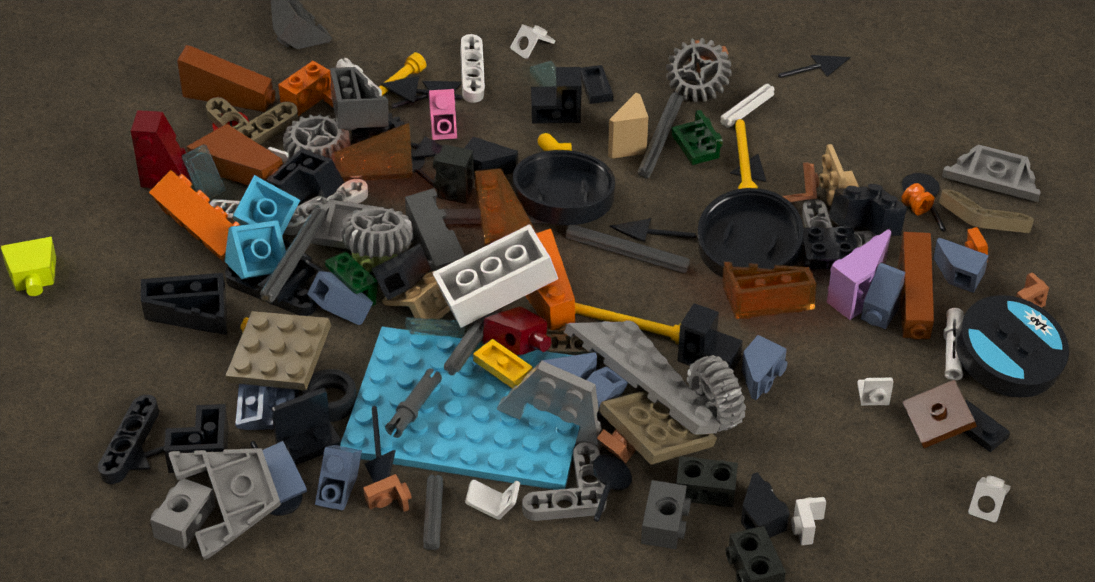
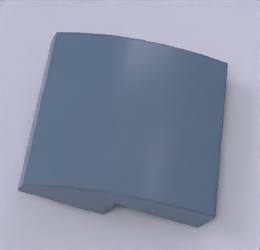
M239 384L236 427L244 430L274 429L271 408L282 402L299 397V390Z
M283 441L262 450L280 503L307 492L306 486Z

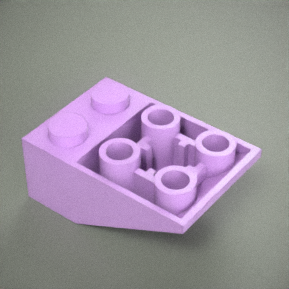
M889 229L880 235L874 236L863 246L855 248L852 253L843 259L836 260L831 267L827 303L849 320L862 312L865 297L880 262L886 264L891 236Z

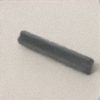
M430 475L427 478L423 547L426 550H437L440 547L443 478L440 475Z

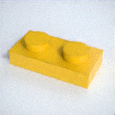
M494 339L473 353V361L512 389L516 385L518 386L533 369L530 364Z

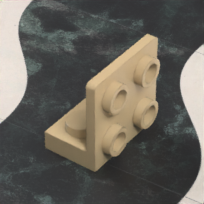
M827 145L826 153L822 155L823 173L819 176L821 188L826 190L828 205L832 206L835 189L859 186L852 171H843L833 145Z
M435 271L428 272L411 289L389 300L386 297L382 300L385 306H409L421 329H428L450 311L434 278L433 272Z

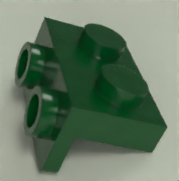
M701 110L695 111V121L672 127V136L692 165L720 158V147L723 146L720 133L714 130L710 119L705 117Z
M344 252L325 261V266L354 294L362 292L373 302L372 306L376 305L378 281L352 256Z

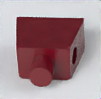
M521 306L484 318L482 343L486 344L494 339L515 355H524L535 350L546 352L551 346V338L546 335V320Z

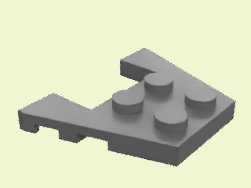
M541 361L524 377L523 381L518 386L516 385L506 397L504 396L497 407V410L520 420L526 404L529 403L540 411H547L560 417L565 422L579 425L580 430L576 439V445L589 442L597 446L599 451L602 447V444L597 439L601 431V424L597 420L599 408L596 385L544 361Z
M262 448L224 450V452L200 450L194 451V453H180V451L168 453L177 480L208 471L224 522L195 532L204 560L216 554L281 505Z

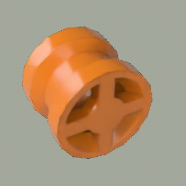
M915 183L905 190L901 200L905 206L911 207L915 215L919 216L930 210L935 198L931 193L925 192L921 184Z

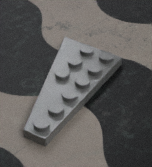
M604 321L567 324L564 332L571 338L575 335L584 341L582 347L589 352L595 351L605 358L603 363L635 388L639 387V385L649 392L647 398L654 403L660 402L670 409L669 415L694 435L717 433L721 424L701 402L697 394L684 382L681 375L672 368L667 359L655 348L652 341L644 335L636 323L633 321Z

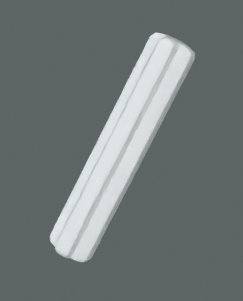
M768 83L761 86L721 115V124L730 128L738 119H742L774 95V87Z

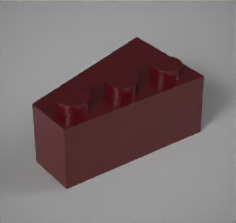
M137 110L131 128V136L140 186L153 189L170 170L177 176L183 174L193 183L196 168L194 165H190L187 160L185 149L180 148L176 141V134L164 113Z

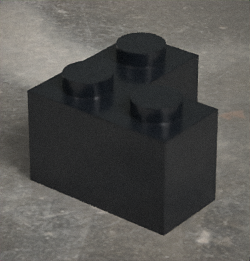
M556 67L555 86L531 87L532 124L581 123L582 83L580 67Z
M303 148L266 179V182L299 199L298 206L311 193L328 198L345 183L331 158Z
M868 184L865 187L847 186L844 189H835L829 218L839 226L847 228L865 226L875 235H880L889 229L891 236H900L907 207L898 201L897 197L890 195L878 184Z
M693 303L680 324L677 362L690 366L696 360L714 355L726 361L729 369L734 371L741 359L743 340L718 332L719 312Z
M225 404L196 405L195 427L166 428L164 453L168 473H175L168 454L169 452L194 453V451L200 450L224 452V450H228L229 425Z

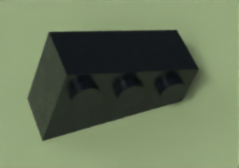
M223 273L141 279V305L145 320L227 335V300Z

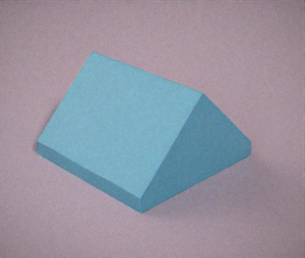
M254 175L232 218L240 225L278 220L281 234L283 235L300 200Z
M278 220L228 228L224 262L241 279L272 274L286 253Z

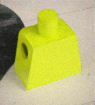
M52 237L1 246L5 266L16 291L26 290L28 295L38 296L43 292V286L54 284L56 254Z

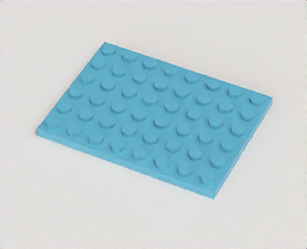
M381 327L340 446L362 450L361 459L373 460L376 458L372 420V406H376L381 455L396 450L393 464L509 483L518 481L522 485L553 490L566 489L573 460V451L580 430L579 425L565 422L560 417L547 411H540L529 403L526 404L520 420L497 410L501 399L504 396L506 397L512 388L473 361V353L485 345L482 341L479 342L461 370L456 372L455 375H449L448 371L444 370V364L462 338ZM535 350L517 356L535 368L541 360L574 355ZM427 369H434L430 376L431 378L438 371L442 376V380L419 409L416 420L408 424L399 438L393 437L397 429L389 435L385 430V426L395 415L398 404L406 400Z

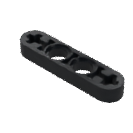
M229 266L226 268L225 278L229 287L261 300L258 288H254L253 285L262 282L269 275L241 279ZM301 287L296 288L281 302L276 303L273 301L270 303L300 316H309L317 309V303L307 294L308 290Z
M141 395L135 398L98 464V470L104 483H119L128 474L159 415L160 410L154 396ZM133 426H142L136 431H128ZM123 446H131L127 451L117 452Z

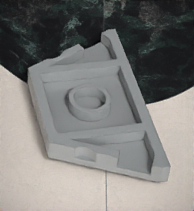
M979 144L972 148L969 153L960 156L955 165L952 167L947 165L943 169V178L1035 202L1039 201L1041 193L1040 189H1036V178L1033 171L1030 170L1031 165L1028 157Z
M331 199L324 206L327 218L311 244L346 249L341 238L343 219L347 217V214L353 213L354 210L361 211L364 207L370 209L373 206Z

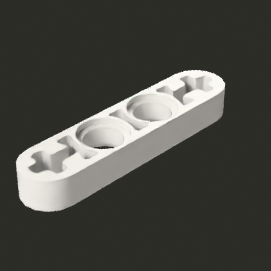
M467 34L462 37L460 47L462 97L467 102L476 103L483 99L485 89L483 44L479 36ZM468 59H475V60H477V62H470V61H467V60H468ZM475 74L478 77H469L467 75Z
M352 179L343 183L328 198L317 196L297 206L284 233L288 235L298 234L310 215L308 212L317 207L324 209V206L331 199L357 204L364 201L368 197L367 183L361 179Z

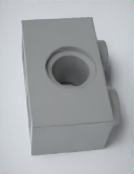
M185 478L180 479L177 485L169 490L160 508H156L152 513L150 523L154 538L185 549L195 536V532L201 528L215 508L213 489Z

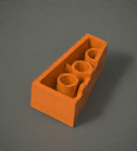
M170 170L149 192L164 213L170 215L181 227L184 226L198 241L201 239L202 244L224 262L228 228L240 226V224L236 221L233 224L226 219L228 214L217 205L213 208L208 203L210 199L200 189L195 192L191 188L193 184L183 174L177 176Z
M548 229L536 233L551 257L559 279L525 297L541 318L543 316L546 320L547 327L550 330H556L565 326L566 323H575V298L552 230Z

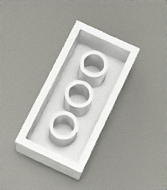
M530 224L433 272L439 289L460 328L559 279L551 257Z

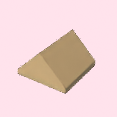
M635 93L609 119L608 157L610 158L643 155L647 151L648 114L641 95Z

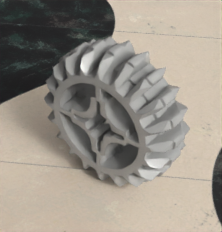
M703 38L700 39L699 43H695V40L691 39V45L688 46L682 42L683 49L675 48L674 53L676 56H669L668 59L671 64L666 65V70L669 72L666 74L667 80L671 81L669 83L670 88L676 89L675 92L678 95L683 94L684 100H688L692 96L693 102H697L698 97H702L703 102H706L708 95L715 99V91L723 93L722 85H728L729 79L727 77L732 75L731 70L728 69L731 67V61L727 60V52H722L720 44L714 47V41L712 40L705 44ZM700 56L710 57L714 61L703 60L702 58H700ZM692 58L689 64L683 66L688 59ZM697 63H699V67L701 68V78H699L698 73H696ZM717 72L714 78L706 83L707 78ZM683 80L695 81L698 85H691Z
M310 114L308 118L300 117V121H292V126H288L286 133H284L283 146L284 151L289 153L290 158L303 148L331 158L335 164V162L342 163L343 158L348 157L351 138L349 130L338 129L336 118L332 119L330 115L322 117L321 114L313 117Z
M374 206L370 209L364 207L361 211L354 210L353 213L347 214V217L343 219L341 229L342 243L345 244L346 249L351 250V253H359L361 257L366 255L370 256V258L379 257L380 259L382 256L392 257V254L399 255L401 251H406L408 246L411 245L413 227L408 216L403 215L401 211L395 212L393 208L384 209V207L375 208Z
M714 355L703 357L691 364L687 373L689 376L687 377L689 388L697 394V397L721 424L718 432L736 427L745 418L744 411L746 406L743 402L745 397L742 395V388L738 384V378L733 374V369H729L726 361Z

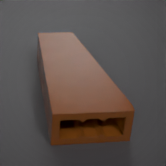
M186 45L177 60L182 95L185 98L208 102L212 98L219 97L225 99L231 106L266 112L269 104H273L275 101L276 92L272 87V79L188 45Z
M228 124L186 146L190 164L194 165L197 170L245 185L250 184L254 175L266 181L269 176L273 175L283 165L282 158Z
M904 232L897 269L906 272L900 300L903 338L930 339L934 323L931 233Z

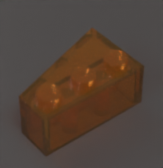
M409 123L334 152L335 166L344 182L352 179L413 178Z
M501 169L475 171V190L483 246L485 247L529 224L534 232L537 233Z
M724 262L723 289L736 319H748L757 316L815 309L816 281L809 267L775 265L774 269L758 268V264L749 263V268L732 267V262Z

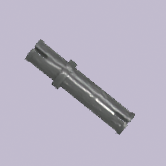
M427 369L406 400L398 404L395 415L385 426V430L389 435L397 429L393 437L399 438L408 424L416 420L419 409L442 380V376L438 371L431 378L430 376L434 369Z

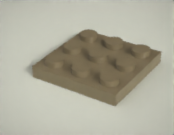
M252 311L225 375L228 383L307 390L331 327L329 318Z
M646 390L603 401L598 411L651 465L714 447L717 440L713 433L694 435L669 415L670 409L660 402L654 403L647 398L649 392Z

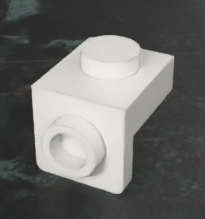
M808 497L796 500L794 517L791 519L793 534L799 535L801 545L813 544L816 528L814 520L824 519L826 508L824 497Z

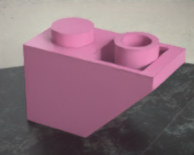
M454 89L429 90L432 140L457 139Z

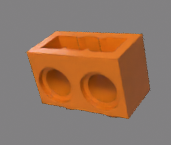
M311 61L278 84L280 103H294L297 106L298 116L322 100L324 98L323 93L331 89L330 70L315 61Z

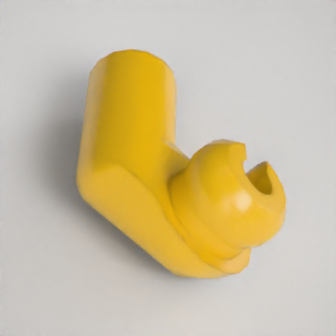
M543 133L538 137V145L543 151H572L571 143H558L548 133Z

